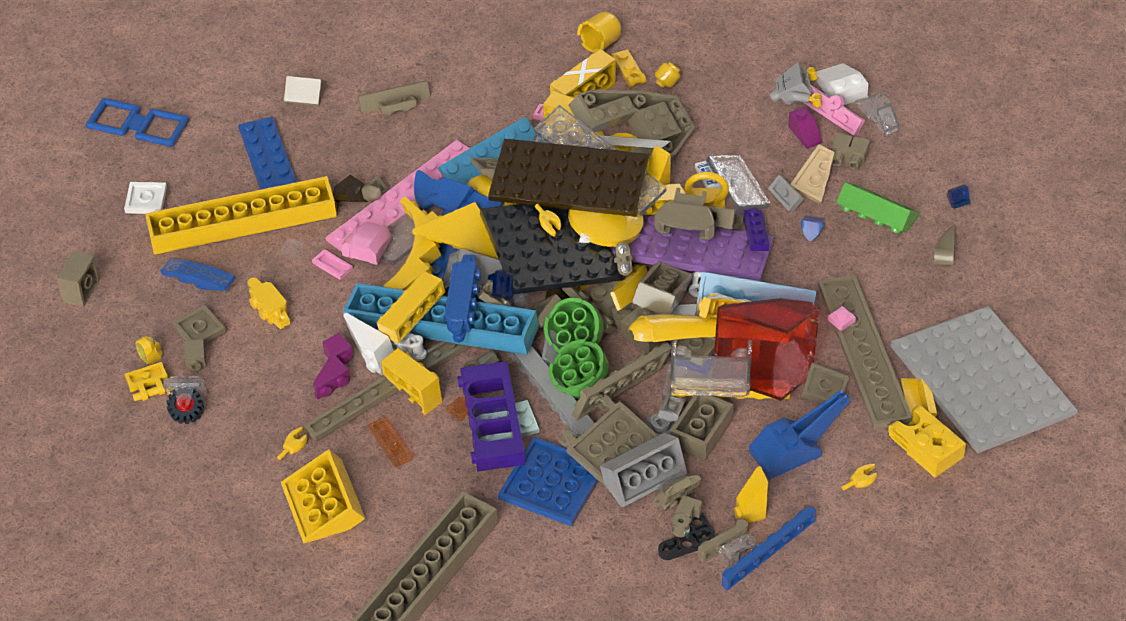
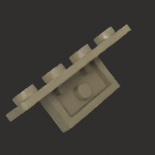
M421 81L359 95L358 99L362 113L379 109L382 114L391 115L398 110H411L412 107L417 106V100L430 98L428 82Z

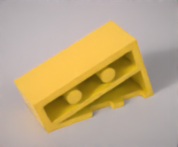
M397 348L381 361L383 375L399 391L403 389L410 396L409 401L412 404L417 402L422 407L421 412L424 415L442 403L437 374L427 370L421 362H416L407 352L404 353Z

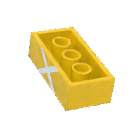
M598 50L573 69L567 71L563 76L554 80L550 84V94L555 91L575 98L578 94L590 90H608L616 84V59L603 50Z

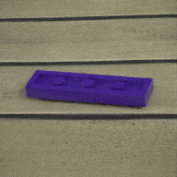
M756 208L743 209L745 211L743 221L750 251H769L770 243L762 210Z

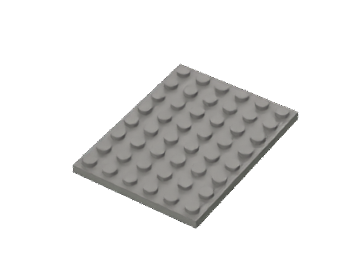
M989 306L891 342V348L919 382L921 378L932 391L934 401L977 453L1053 425L1077 414L1078 410Z

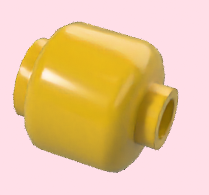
M672 62L662 63L655 72L656 83L663 89L665 86L672 88L681 77L680 69Z

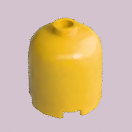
M600 12L581 23L578 27L577 35L581 36L583 41L581 44L586 50L592 53L600 49L604 51L620 37L621 24L614 14Z

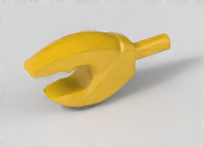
M536 204L535 208L540 213L539 220L542 228L550 235L555 236L556 231L552 225L558 230L561 229L559 217L549 210L544 211L539 204Z
M299 427L288 434L283 444L284 450L277 456L279 460L288 452L294 454L304 448L308 440L307 434L297 439L303 432V427Z
M867 464L856 469L850 478V482L843 485L842 489L846 490L853 485L856 488L871 485L877 478V472L871 475L866 474L875 468V464Z

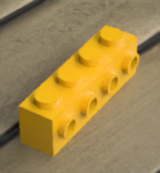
M423 271L414 280L412 285L403 292L401 297L391 305L390 309L379 318L377 322L379 331L387 335L390 340L399 344L445 293L442 279Z

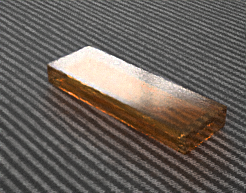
M385 417L367 425L369 431L395 468L413 460V456Z

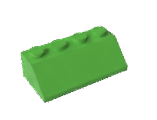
M846 182L836 202L842 205L841 209L848 212L854 210L858 212L857 216L866 220L870 217L874 219L873 223L884 227V224L890 226L891 231L898 234L901 231L907 232L921 214L858 185Z

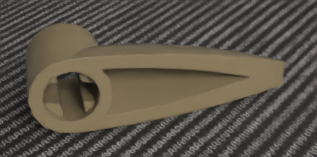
M955 226L949 228L940 237L935 248L934 265L953 266Z

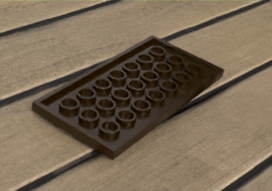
M504 138L488 199L498 202L534 206L539 204L543 207L636 217L648 170L650 154Z

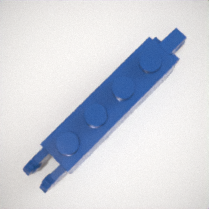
M473 254L463 255L462 261L456 262L452 266L444 318L447 323V329L453 334V340L457 343L464 341L466 332H470L471 324L475 322L473 311L477 309L476 295H479L478 281L481 280V269L477 268L476 258Z

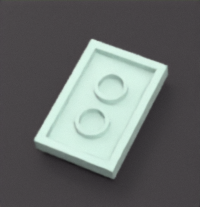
M528 400L515 403L521 437L539 433V427ZM507 411L482 414L476 418L486 420L508 417ZM511 432L483 436L480 440L494 441L512 438Z

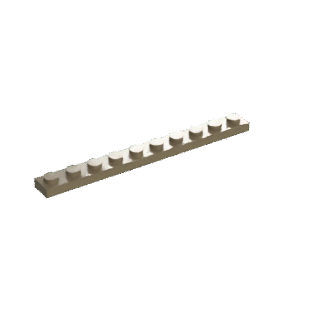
M441 341L426 350L427 356L423 360L416 362H421L431 372L472 346ZM384 376L306 423L304 429L317 442L399 390Z

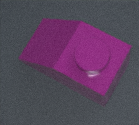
M805 106L789 112L788 127L806 149L822 143L815 119Z

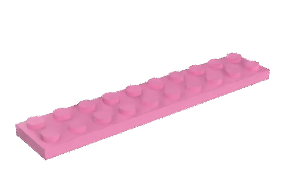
M456 140L417 170H421L432 179L441 180L443 176L439 172L438 167L470 148ZM417 170L384 193L379 200L372 202L326 237V241L342 252L341 245L354 229L363 223L370 222L388 227L390 231L409 217L404 212L400 200L407 197L410 201L414 200L417 203L414 195V179Z

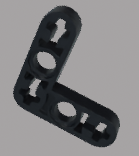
M703 512L700 518H693V520H700L702 524L695 526L691 523V532L687 536L674 537L659 544L658 554L661 559L672 560L698 551V546L704 541H709L715 537L714 531ZM702 535L709 537V539L702 538ZM688 541L692 545L686 548L681 543ZM667 548L668 550H671V552L668 553L667 551H664V549Z

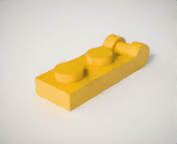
M628 49L611 54L616 59V66L629 88L634 87L638 83H646L645 74L641 72Z

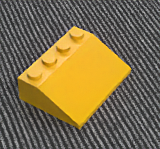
M329 449L281 481L303 543L350 530L365 520L342 459Z

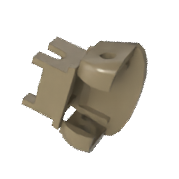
M676 188L674 201L665 202L654 215L657 232L669 235L671 227L701 230L699 239H712L714 236V220L711 209L705 204L706 191L702 192V196L680 193V188Z

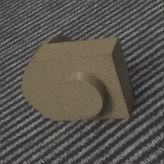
M376 175L362 188V194L366 201L374 202L379 200L388 188L379 176Z

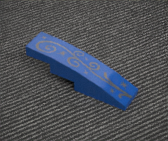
M170 258L160 270L162 275L177 277L183 283H194L197 288L203 290L226 291L236 279L234 275L220 269L182 259Z

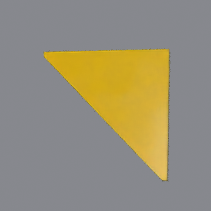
M475 202L412 229V234L414 235L418 234L427 237L429 240L451 245L456 249H465L499 260L480 216V209Z

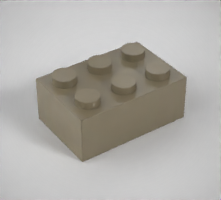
M697 390L671 428L670 435L678 437L682 451L706 461L733 420V404Z

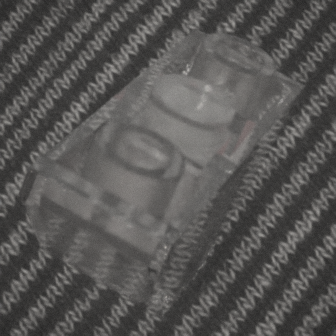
M882 92L870 94L855 101V104L884 135L900 129L892 103Z

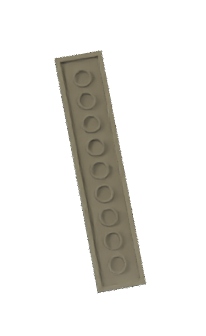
M855 274L818 281V288L829 315L843 306L856 317L855 323L843 331H840L835 326L834 329L873 429L889 427L895 421H900L903 424L912 422L913 417Z

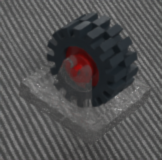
M171 376L169 379H163V387L169 398L166 402L168 405L167 410L175 422L178 421L180 424L182 422L189 424L190 421L193 423L196 418L199 420L201 418L200 413L203 414L204 412L202 398H208L209 390L204 379L199 376H190L189 378Z

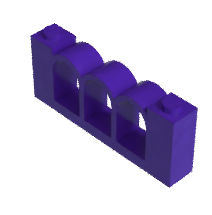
M507 361L460 368L461 376H457L458 387L463 388V394L465 395V405L468 409L469 426L472 430L474 452H470L472 464H476L477 472L525 465V452ZM503 390L504 394L488 398L472 397L478 393ZM507 411L508 417L486 420L476 418L482 414ZM511 432L512 438L494 441L480 440L483 436Z

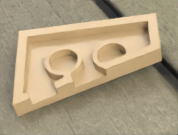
M818 144L791 183L799 194L822 204L834 159V152Z

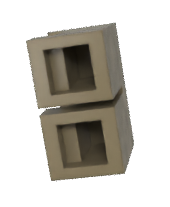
M836 133L832 146V151L834 152L832 165L839 167L842 165V162H847L850 169L857 171L860 165H864L865 158L868 156L870 140L854 136L852 141L853 136Z

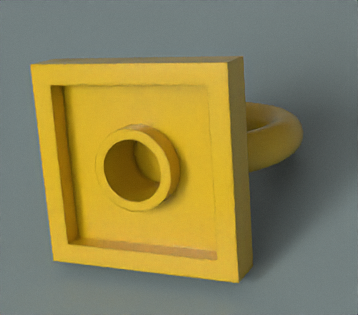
M699 172L692 175L686 181V194L702 196V192L706 191L705 204L707 207L725 208V198L729 192V185L724 177L714 172ZM711 179L717 181L722 189L692 188V186L699 180Z

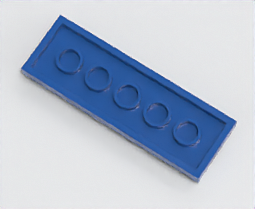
M273 116L239 124L238 129L260 190L296 183Z

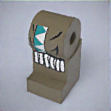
M683 495L672 518V532L675 536L685 537L690 533V524L693 518H700L702 514V501Z

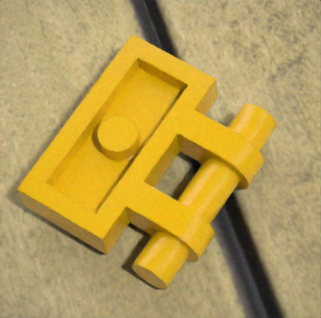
M162 362L124 374L130 392L139 390L138 393L132 394L134 402L139 400L145 401L148 400V397L157 394L160 396L165 394L166 391L172 390L170 382L162 384V382L168 381V376ZM156 385V387L145 390L146 387Z

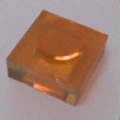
M458 397L446 408V412L462 421L468 416L465 400Z

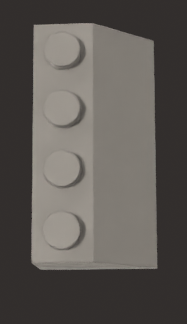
M663 433L600 465L604 484L621 507H625L652 493L673 479L687 474L679 439L667 433Z

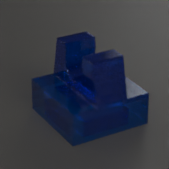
M966 185L949 189L946 193L947 199L954 209L971 203L968 186Z

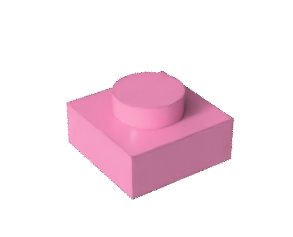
M842 306L828 315V321L840 331H843L855 323L856 317Z

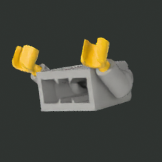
M799 62L775 80L777 89L770 93L771 99L774 102L782 99L788 105L797 101L805 103L812 101L813 107H821L822 99L819 93L809 96L812 94L810 81L817 80L816 70L813 67L805 70Z

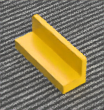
M901 378L902 392L911 415L912 409L922 406L936 417L937 411L933 393L921 378L919 382L917 378Z

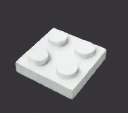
M130 182L124 207L125 213L145 214L163 210L167 184L165 182Z

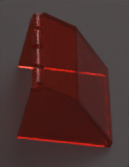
M782 298L719 306L717 308L712 378L782 401L806 381L809 368L815 362L814 357L807 355L815 356L817 341L814 339H817L818 323L811 322V320L819 321L820 307L812 305L813 302Z

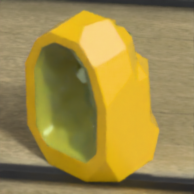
M148 336L141 337L136 341L137 352L146 364L151 365L161 359L162 350L159 342Z

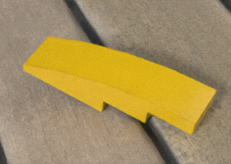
M646 265L638 267L634 273L627 275L625 280L617 282L611 291L617 311L633 301L639 282L648 273Z

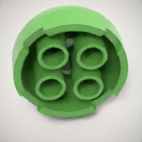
M567 298L554 305L555 307L545 319L544 334L549 345H553L555 351H558L560 348L551 340L550 329L557 333L556 341L562 346L580 339H585L587 342L599 345L603 337L604 324L599 311L593 305L580 298Z
M585 339L575 340L564 345L557 351L558 355L553 363L549 365V376L556 388L567 395L573 396L575 399H580V393L584 388L594 386L599 379H606L609 375V362L605 353L597 343L587 342ZM556 376H557V378L561 381V383H562L565 387L561 386V385L557 382Z

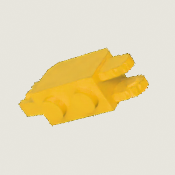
M255 277L248 279L247 283L250 287L249 293L251 297L249 302L253 309L257 308L259 310L261 319L263 321L267 320L270 325L274 323L280 329L290 325V319L287 315V301L271 282L262 284Z

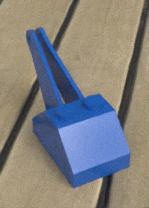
M843 390L838 391L799 420L793 421L783 418L767 425L749 445V453L757 464L761 466L769 480L821 457L822 450L816 442L850 402L849 396Z

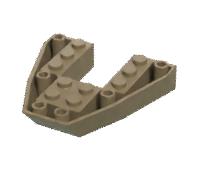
M590 90L578 94L569 104L571 111L586 136L628 121L634 134L639 139L671 141L662 147V149L671 154V158L678 152L695 128L678 96L634 90ZM639 147L628 152L650 154L651 158L654 148Z

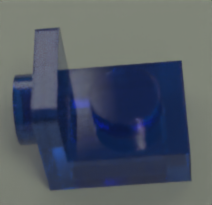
M496 270L495 273L488 275V280L493 281L492 295L506 299L512 298L514 275L506 274L507 272L504 270Z

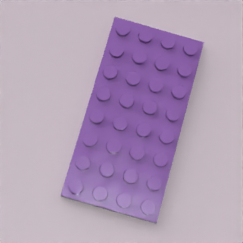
M643 216V227L640 235L635 241L628 244L633 262L655 265L660 261L682 270L700 273L705 271L761 281L773 245L774 236H768L770 243L769 251H750L746 231L714 227L713 238L703 240L699 239L701 230L671 227L670 234L667 235L657 232L654 216ZM613 247L612 252L615 257V247Z

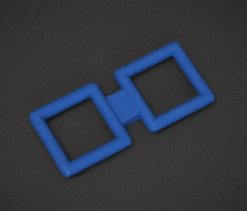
M102 98L87 121L86 127L120 136L125 135L128 129L137 131L135 138L138 140L172 147L188 123L189 117L158 109H150L147 116L139 115V105ZM106 105L131 111L121 128L95 123ZM154 116L179 121L170 139L144 134Z

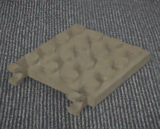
M607 395L601 398V403L597 406L600 410L607 412L577 439L566 429L561 433L562 437L558 441L563 446H568L566 452L605 487L600 465L658 436L620 401L615 404Z

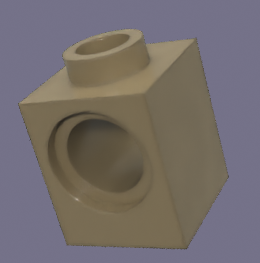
M203 339L184 341V359L187 370L197 371L201 368H206V353Z

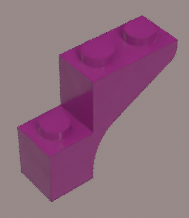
M339 333L323 341L324 354L328 357V360L313 382L317 399L329 396L332 391L346 386L350 381L349 369L344 364H347L353 358L352 346Z

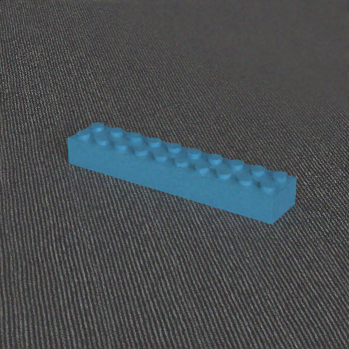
M356 283L343 313H348L378 330L377 322L379 318L390 309L391 305L401 297L405 290ZM441 296L409 333L420 335L424 339L527 355L539 328L536 310L477 301V309L473 311L475 322L471 324L470 332H466L464 341L457 343L453 340V334L447 329V323L444 318L447 297Z

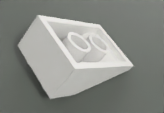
M842 63L816 71V81L827 96H842L844 105L867 98L868 82L859 71Z
M345 313L343 316L351 336L366 362V367L373 373L377 372L383 375L381 361L394 351L389 337L350 314Z

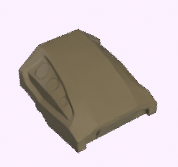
M680 476L662 485L656 491L653 503L657 508L662 506L667 511L677 505V498L681 500L683 495L691 498L695 494L694 490L699 487L700 476Z

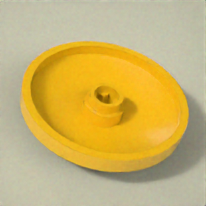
M639 207L636 217L570 209L568 213L572 228L579 235L583 233L589 236L590 242L601 246L616 247L621 242L630 244L638 238L643 227V215Z

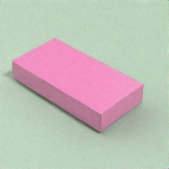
M325 249L312 259L313 264L339 280L353 269L352 265Z

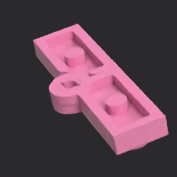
M810 85L812 94L809 96L819 93L822 99L821 107H813L812 101L803 103L853 136L858 135L865 120L844 107L843 97L839 95L829 97Z

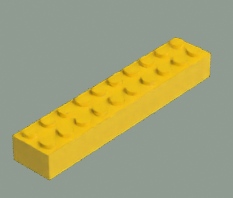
M327 176L145 213L154 255L337 217L335 201Z

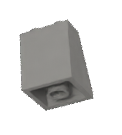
M459 249L450 254L443 280L445 292L449 289L452 266L456 262H461L463 255H475L477 268L481 269V280L478 281V284L481 286L487 280L498 285L499 279L504 274L500 261L465 249ZM498 286V289L495 293L496 295H498L500 286Z

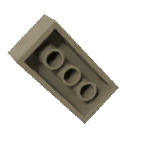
M658 261L639 282L632 303L641 309L652 310L655 314H671L686 296L694 274Z

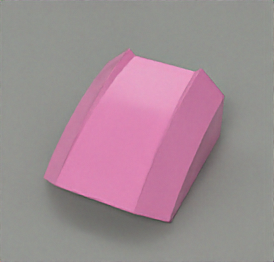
M370 222L363 223L354 229L342 243V256L356 258L377 265L392 240L388 227Z

